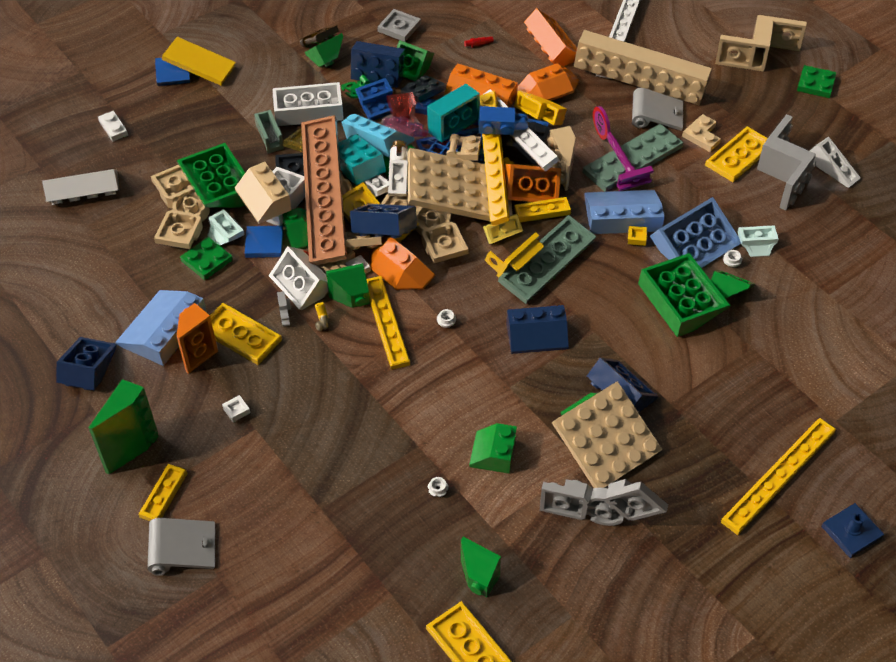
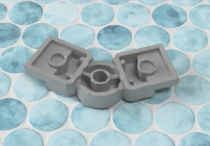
M566 479L565 486L554 482H543L541 489L540 511L579 520L585 519L586 515L591 516V521L601 525H618L622 523L624 517L628 520H637L667 512L668 504L642 482L631 484L626 479L610 483L608 488H592L578 480Z

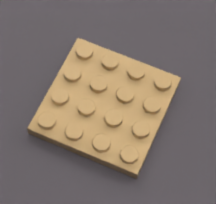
M618 381L552 422L593 488H605L662 450Z

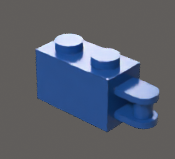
M480 106L479 133L514 135V130H526L528 128V116L526 114H516L515 108Z

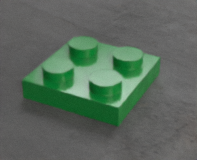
M804 65L797 91L830 98L836 72Z
M209 237L180 256L181 262L204 280L233 260L231 254Z

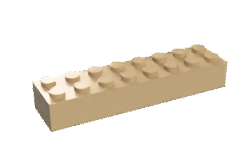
M587 30L583 31L578 42L574 67L697 105L701 103L712 69Z

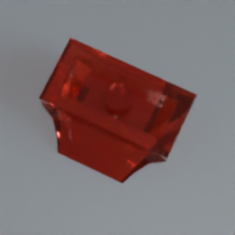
M413 92L387 95V102L394 123L411 120V111L417 104Z

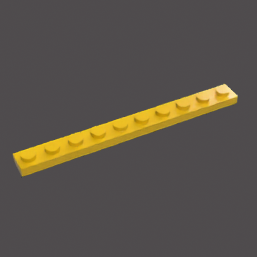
M495 91L481 95L480 106L498 107ZM482 134L490 222L495 226L510 221L502 140L500 134Z

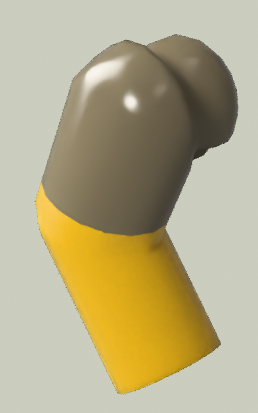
M323 302L315 304L319 321L315 323V327L318 331L326 330L329 326L325 305Z

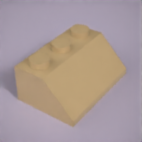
M266 162L249 168L235 187L236 192L258 224L291 211L288 192Z

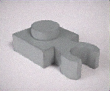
M285 291L277 292L282 327L290 326L288 310L291 309L290 298L286 299Z

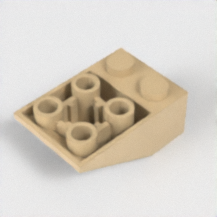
M570 126L550 130V137L547 139L549 148L560 160L552 168H561L560 184L563 185L565 191L568 190L576 139Z

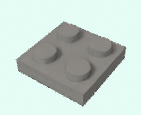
M393 9L378 26V32L405 42L419 27L421 19Z

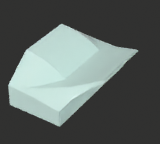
M224 209L209 217L210 229L207 236L219 246L244 235V230Z
M775 225L738 228L741 245L746 248L750 257L770 256L773 246L778 243Z

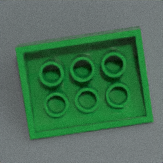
M226 143L177 160L178 165L205 207L245 206V203L235 190L236 185L245 172Z
M690 253L641 269L638 285L677 337L693 332L730 306Z
M123 379L88 427L107 474H111L148 450L151 444L158 438V430L144 387Z

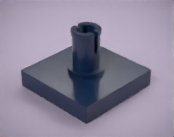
M856 503L829 518L821 526L849 558L854 557L884 536V533Z

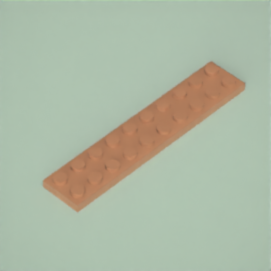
M333 115L301 122L309 263L314 265L347 259L337 119Z

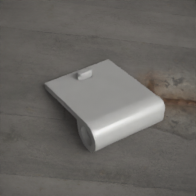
M638 88L633 92L632 124L635 127L643 128L650 121L682 131L683 101L646 88Z
M171 518L152 519L149 522L148 571L153 575L161 576L168 572L171 566L214 569L215 522Z

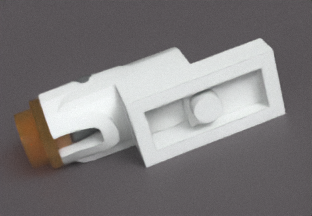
M397 140L391 145L388 196H406L408 146H406L407 143L405 141Z

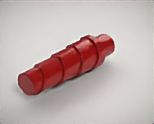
M491 36L470 38V40L464 41V46H471L473 48L493 42L494 39Z

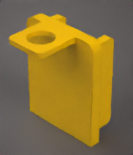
M535 232L508 256L504 262L492 251L488 252L485 261L497 272L496 276L499 278L510 267L519 271L544 246L537 240L539 235ZM491 258L495 259L498 265L493 264Z

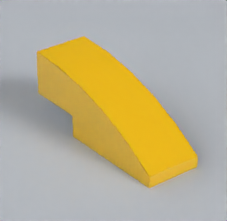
M518 91L514 107L536 119H543L552 125H563L567 108L523 91Z

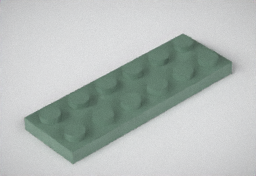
M659 124L620 147L631 165L637 170L651 166L681 149L683 142L662 124ZM614 150L583 167V173L604 192L617 186L618 176L626 171Z
M568 215L539 241L544 246L540 252L519 271L510 267L499 277L498 282L527 304L595 241L596 236Z

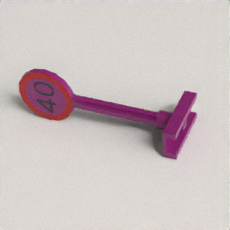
M601 106L595 107L593 110V121L597 134L603 140L608 139L609 144L626 170L625 173L618 176L617 188L619 191L651 183L650 174L654 172L653 168L648 166L636 170L631 165L610 131V122L605 110Z

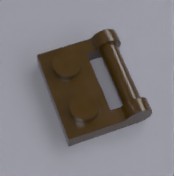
M338 26L320 29L301 38V46L307 47L313 43L320 44L325 39L328 40L335 37L334 34L339 32Z

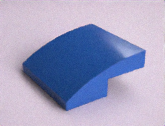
M155 58L158 86L191 83L188 71L163 61L162 58Z
M386 78L355 89L367 118L372 121L400 110V106L394 98L393 90Z

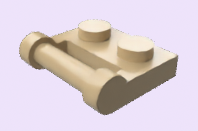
M458 134L450 136L451 144L446 156L465 161L478 160L481 137L473 135L460 137ZM457 145H462L461 152L456 151Z

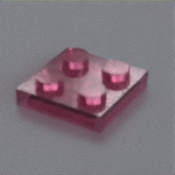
M392 116V118H385L383 125L411 137H427L429 131L423 128L424 125L417 122L413 124L404 116Z

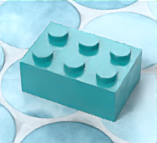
M464 84L428 105V133L442 143L450 138L452 134H456L477 122L480 111V93L468 84Z
M358 134L351 135L347 139L338 142L340 170L355 185L386 172L383 154Z

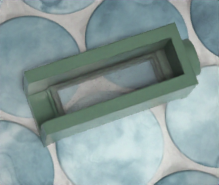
M271 110L254 114L256 127L265 144L267 153L283 150L282 134Z

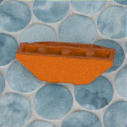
M556 63L529 73L517 87V93L518 91H523L552 101L574 93L579 79L571 70Z
M383 236L381 238L382 245L372 248L371 270L378 276H382V279L395 290H422L435 277V274L424 263L390 236Z

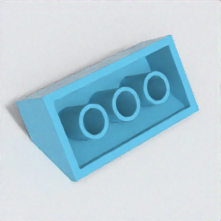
M356 114L349 115L347 119L342 121L346 138L358 134L387 157H390L392 147L397 146L396 152H398L402 147L414 141L412 136Z

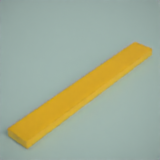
M819 418L722 518L721 523L736 535H739L832 437L836 429Z

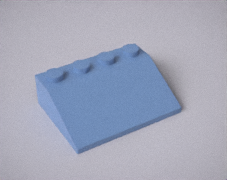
M655 190L584 193L589 229L593 234L628 233L629 226L647 227V232H656L663 227L664 212L662 203Z
M713 197L650 235L658 250L668 260L690 253L701 268L741 244L738 235Z
M159 290L115 343L126 350L164 366L179 347L177 340L179 314L194 303L207 313L204 299L188 291Z

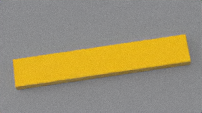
M382 276L367 279L370 305L391 370L410 366V360Z

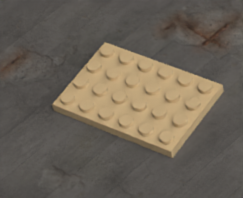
M409 148L407 152L408 204L490 221L485 164ZM508 200L509 216H511L512 201Z

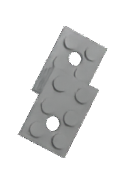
M787 114L763 144L757 170L786 182L779 207L787 210L789 205L795 203L797 194L803 192L805 183L809 184L812 178L810 173L816 165L814 161L815 153L789 142L790 137H788V134L793 127L791 124L793 117Z

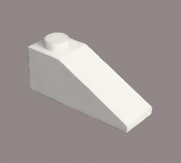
M829 137L809 150L816 154L814 159L816 166L849 188L860 179V176Z

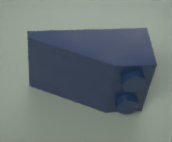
M79 337L57 361L56 383H61L65 386L81 387L85 390H95L106 373L117 344Z

